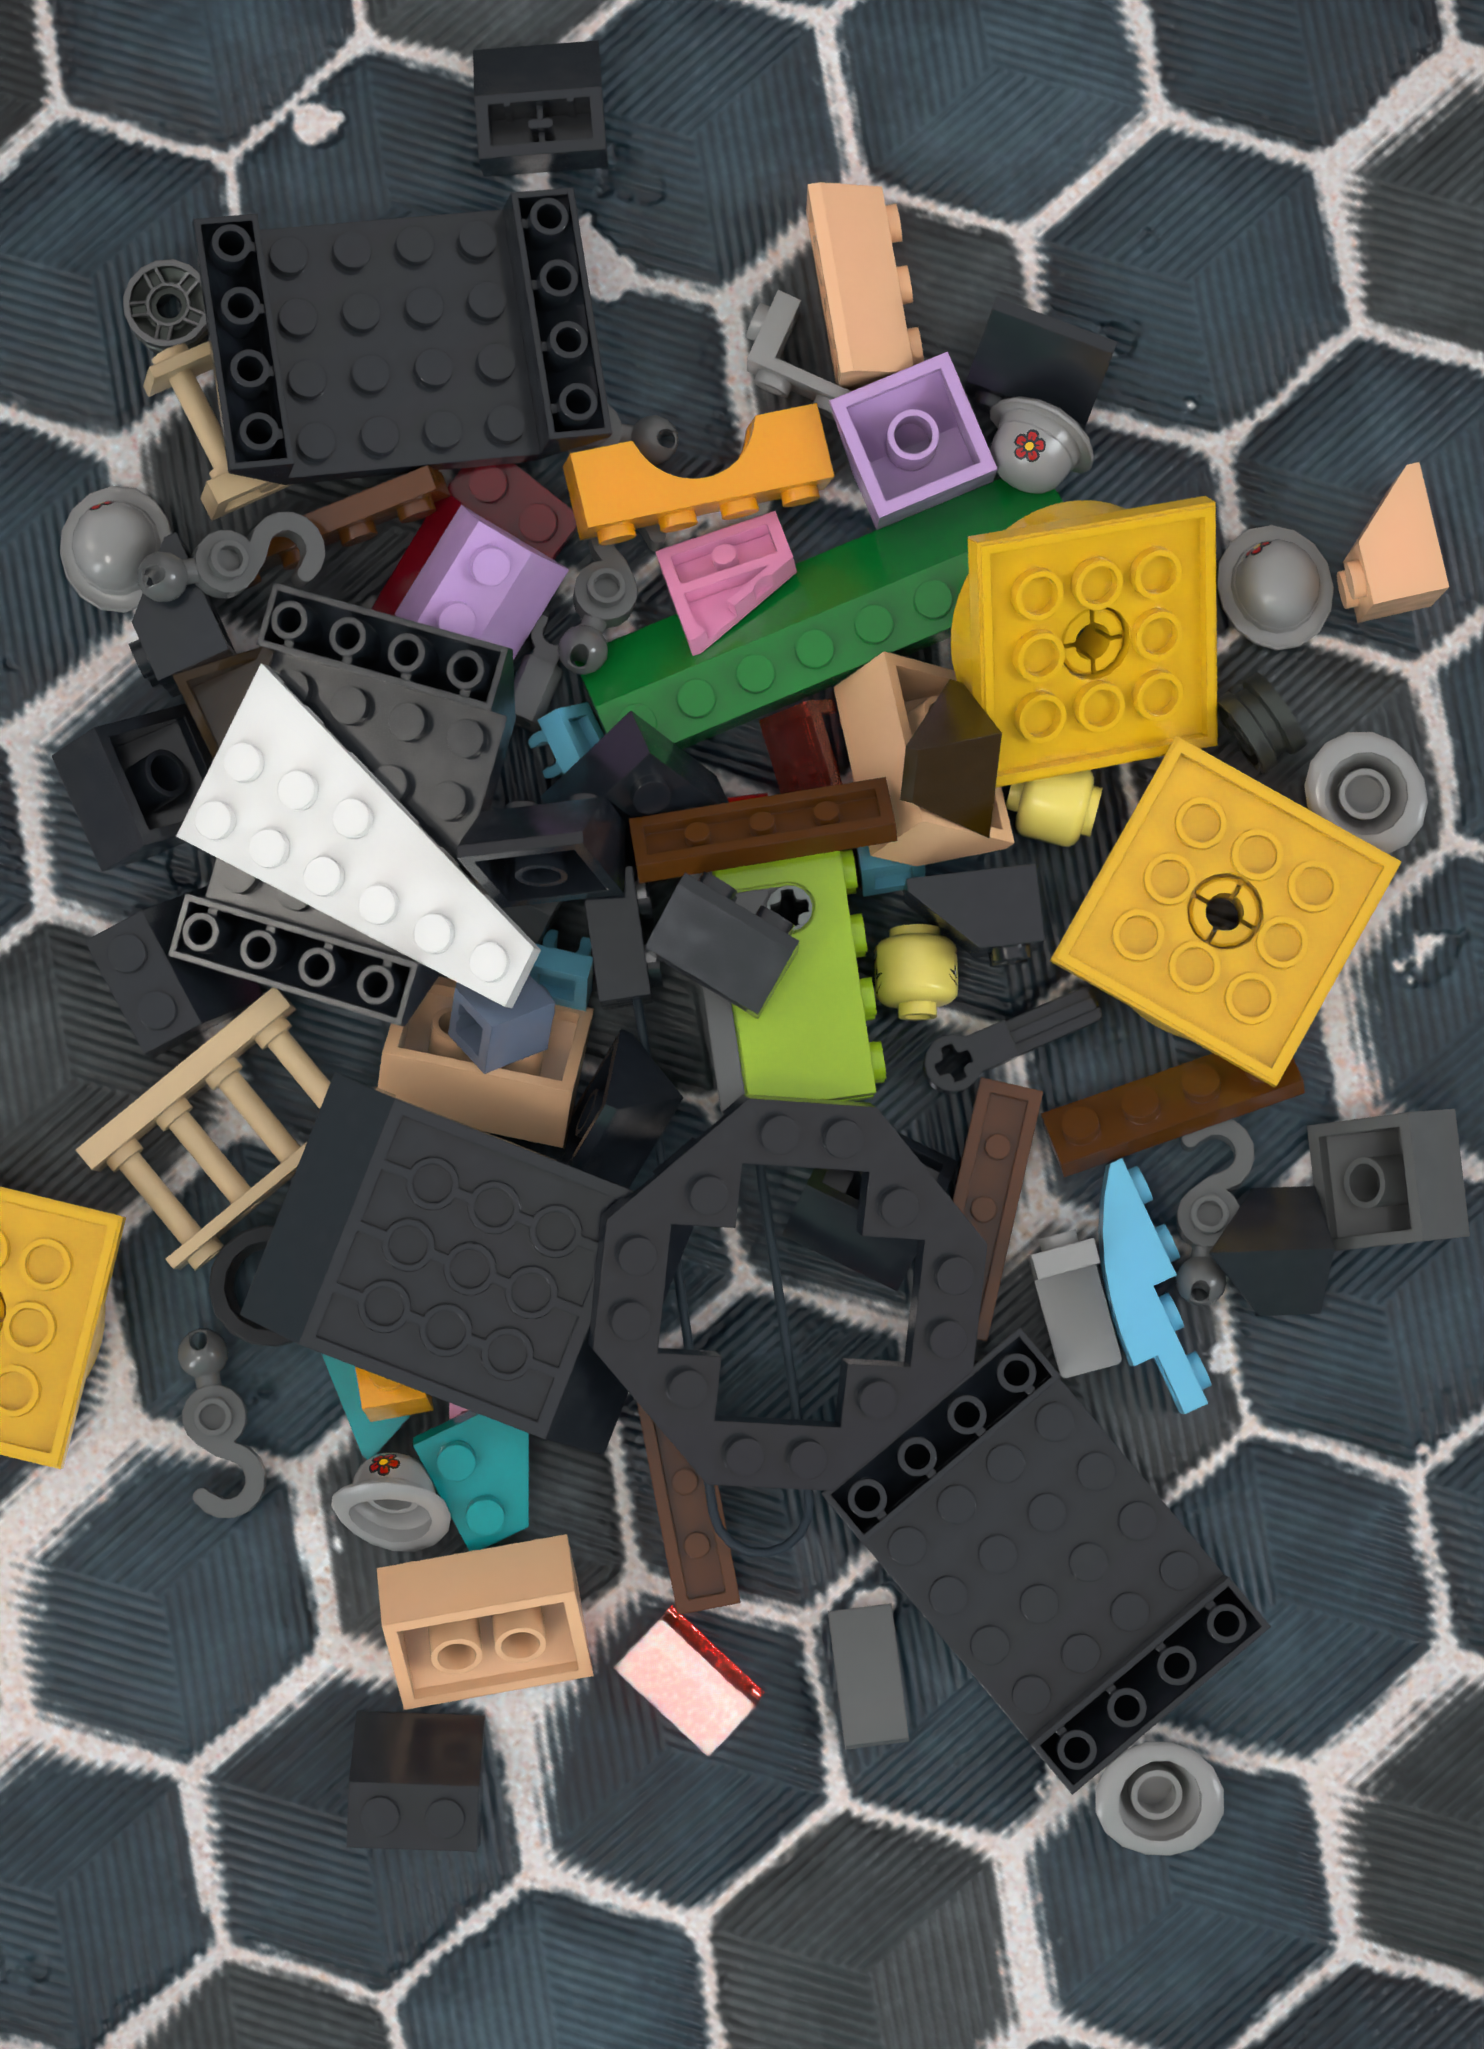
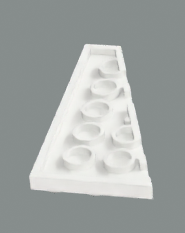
M261 663L176 836L502 1006L513 1008L541 949L489 895L484 894L461 870L455 859L418 825L419 822L352 752H349L323 725V721L286 687L285 682L270 666Z

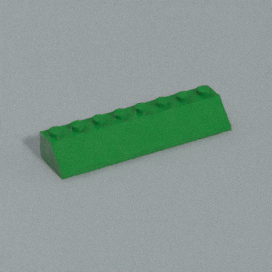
M1001 478L795 564L796 574L701 654L692 656L677 614L608 642V655L602 667L587 675L580 674L605 735L627 713L633 711L678 747L685 749L831 688L884 651L905 657L950 638L957 599L969 574L968 536L1006 530L1012 524L1032 512L1050 505L1062 503L1063 500L1056 489L1042 494H1033L1018 490ZM574 661L577 667L584 666L582 662Z

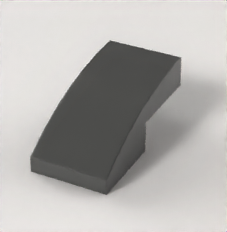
M892 1604L828 1611L845 1750L909 1742Z

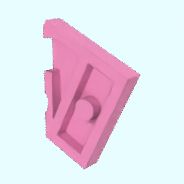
M776 511L655 551L692 656L703 653L797 573L792 552Z

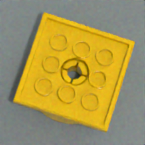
M1207 496L1131 509H1125L1101 501H1067L1034 511L1012 524L1006 530L968 536L969 574L959 593L953 614L951 655L957 681L965 685L1002 732L995 788L1165 756L1176 736L1199 749L1218 746L1215 501ZM1085 627V629L1083 630V632H1082V633L1080 634V636L1076 639V637H1077L1078 633L1080 632V630Z
M1176 736L1117 842L1108 854L1099 874L1052 955L1050 962L1127 1004L1142 1018L1172 1035L1191 1040L1267 1084L1276 1087L1399 868L1401 861ZM1214 898L1229 900L1238 912L1236 927L1229 931L1217 930L1212 932L1213 926L1206 918V903Z
M0 1187V1455L57 1469L64 1468L85 1380L97 1359L105 1327V1300L126 1217Z

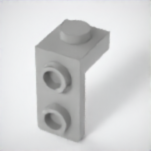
M778 290L771 306L760 302L748 327L746 338L755 342L747 357V372L756 375L753 382L763 390L787 398L790 391H793L813 400V403H817L820 415L835 421L829 400L851 391L780 360L800 315L801 300Z
M1075 1229L1038 1239L1042 1252L1028 1255L1027 1258L1060 1376L1069 1378L1119 1364L1122 1357L1096 1265L1101 1262L1094 1238L1079 1242Z

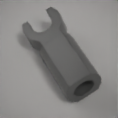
M544 615L540 616L531 631L533 653L523 656L514 677L516 715L514 725L531 732L540 730L541 727L537 720L546 715L563 675L562 669L558 666L559 663H562L558 654V645L549 644L543 638L548 625V617Z

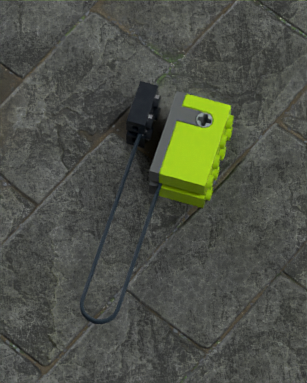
M834 851L707 872L737 890L738 892L735 895L737 900L735 903L753 914H756L760 905L779 913L781 902L785 900L792 901L795 910L806 911L799 915L797 926L792 929L794 931L792 937L800 941L798 953L758 1019L702 986L721 1116L723 1117V1111L743 1094L853 1102L873 1099L876 1094L875 1084L885 1083L887 1078L881 1041L869 1043L866 1021L875 1020L877 1015L872 978L859 979L856 958L865 957V952H867L862 913L850 915L847 895L856 894V888H858L853 851ZM632 866L625 867L624 894L586 898L584 901L598 996L602 1009L609 1010L634 1006L639 1042L651 1056L643 1004L653 1003L651 988L664 985L660 960L646 953L645 950L646 945L642 925L654 924L648 882L639 883V881H635ZM702 873L690 876L699 880ZM661 1134L654 1146L657 1167L666 1160L663 1134ZM755 1164L792 1419L803 1420L765 1165ZM680 1260L674 1276L683 1344L684 1349L694 1350L682 1263ZM704 1481L708 1513L715 1533L729 1548L747 1557L770 1558L789 1551L805 1536L813 1519V1490L803 1489L804 1514L797 1530L784 1542L768 1548L747 1546L735 1540L724 1528L717 1508L714 1485H707Z

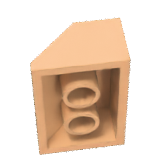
M825 182L808 184L806 216L836 385L854 391L924 361L919 328L907 329L903 305L913 303L908 266L896 267L892 243L902 242L897 204L885 205L882 186Z
M885 651L833 687L851 765L853 782L886 777L898 841L868 846L870 856L912 866H922L1007 849L1015 842L1002 787L995 788L989 838L913 803L900 800L906 745L950 679L957 681L955 671L952 669Z
M439 976L406 1026L391 1023L382 1051L378 1088L395 1094L396 1098L484 1132L563 1148L575 1104L593 1018V1008L587 1007L585 1012L555 1004V1014L552 1020L548 1049L486 1074L474 1064L448 1035L456 981Z
M567 1534L377 1568L382 1628L404 1710L594 1676L577 1576Z

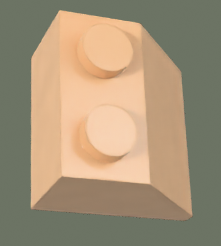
M1420 462L1408 464L1402 470L1344 559L1345 570L1337 572V583L1342 604L1345 609L1354 607L1357 623L1431 607L1449 588Z

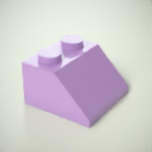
M948 351L829 400L852 473L876 530L991 483L995 478L997 466Z
M461 505L396 610L395 615L414 622L513 649L514 660L569 569Z

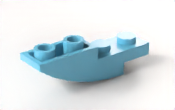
M1121 1158L1105 1166L1100 1194L1098 1238L1100 1267L1106 1301L1116 1335L1129 1366H1136L1154 1358L1179 1413L1187 1414L1208 1404L1202 1390L1212 1386L1197 1352L1194 1351L1186 1355L1175 1332L1184 1328V1324L1170 1294L1166 1293L1158 1297L1154 1285L1177 1275L1171 1262L1180 1259V1255L1166 1225L1162 1224L1154 1227L1144 1204L1152 1201L1153 1197L1139 1167L1136 1165L1127 1170Z

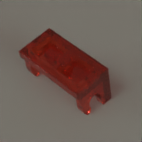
M833 699L807 700L759 720L781 794L843 784L822 715L837 712Z
M672 1605L663 1612L614 1667L626 1681L708 1757L749 1715L764 1694L760 1687L684 1616L677 1615V1610Z

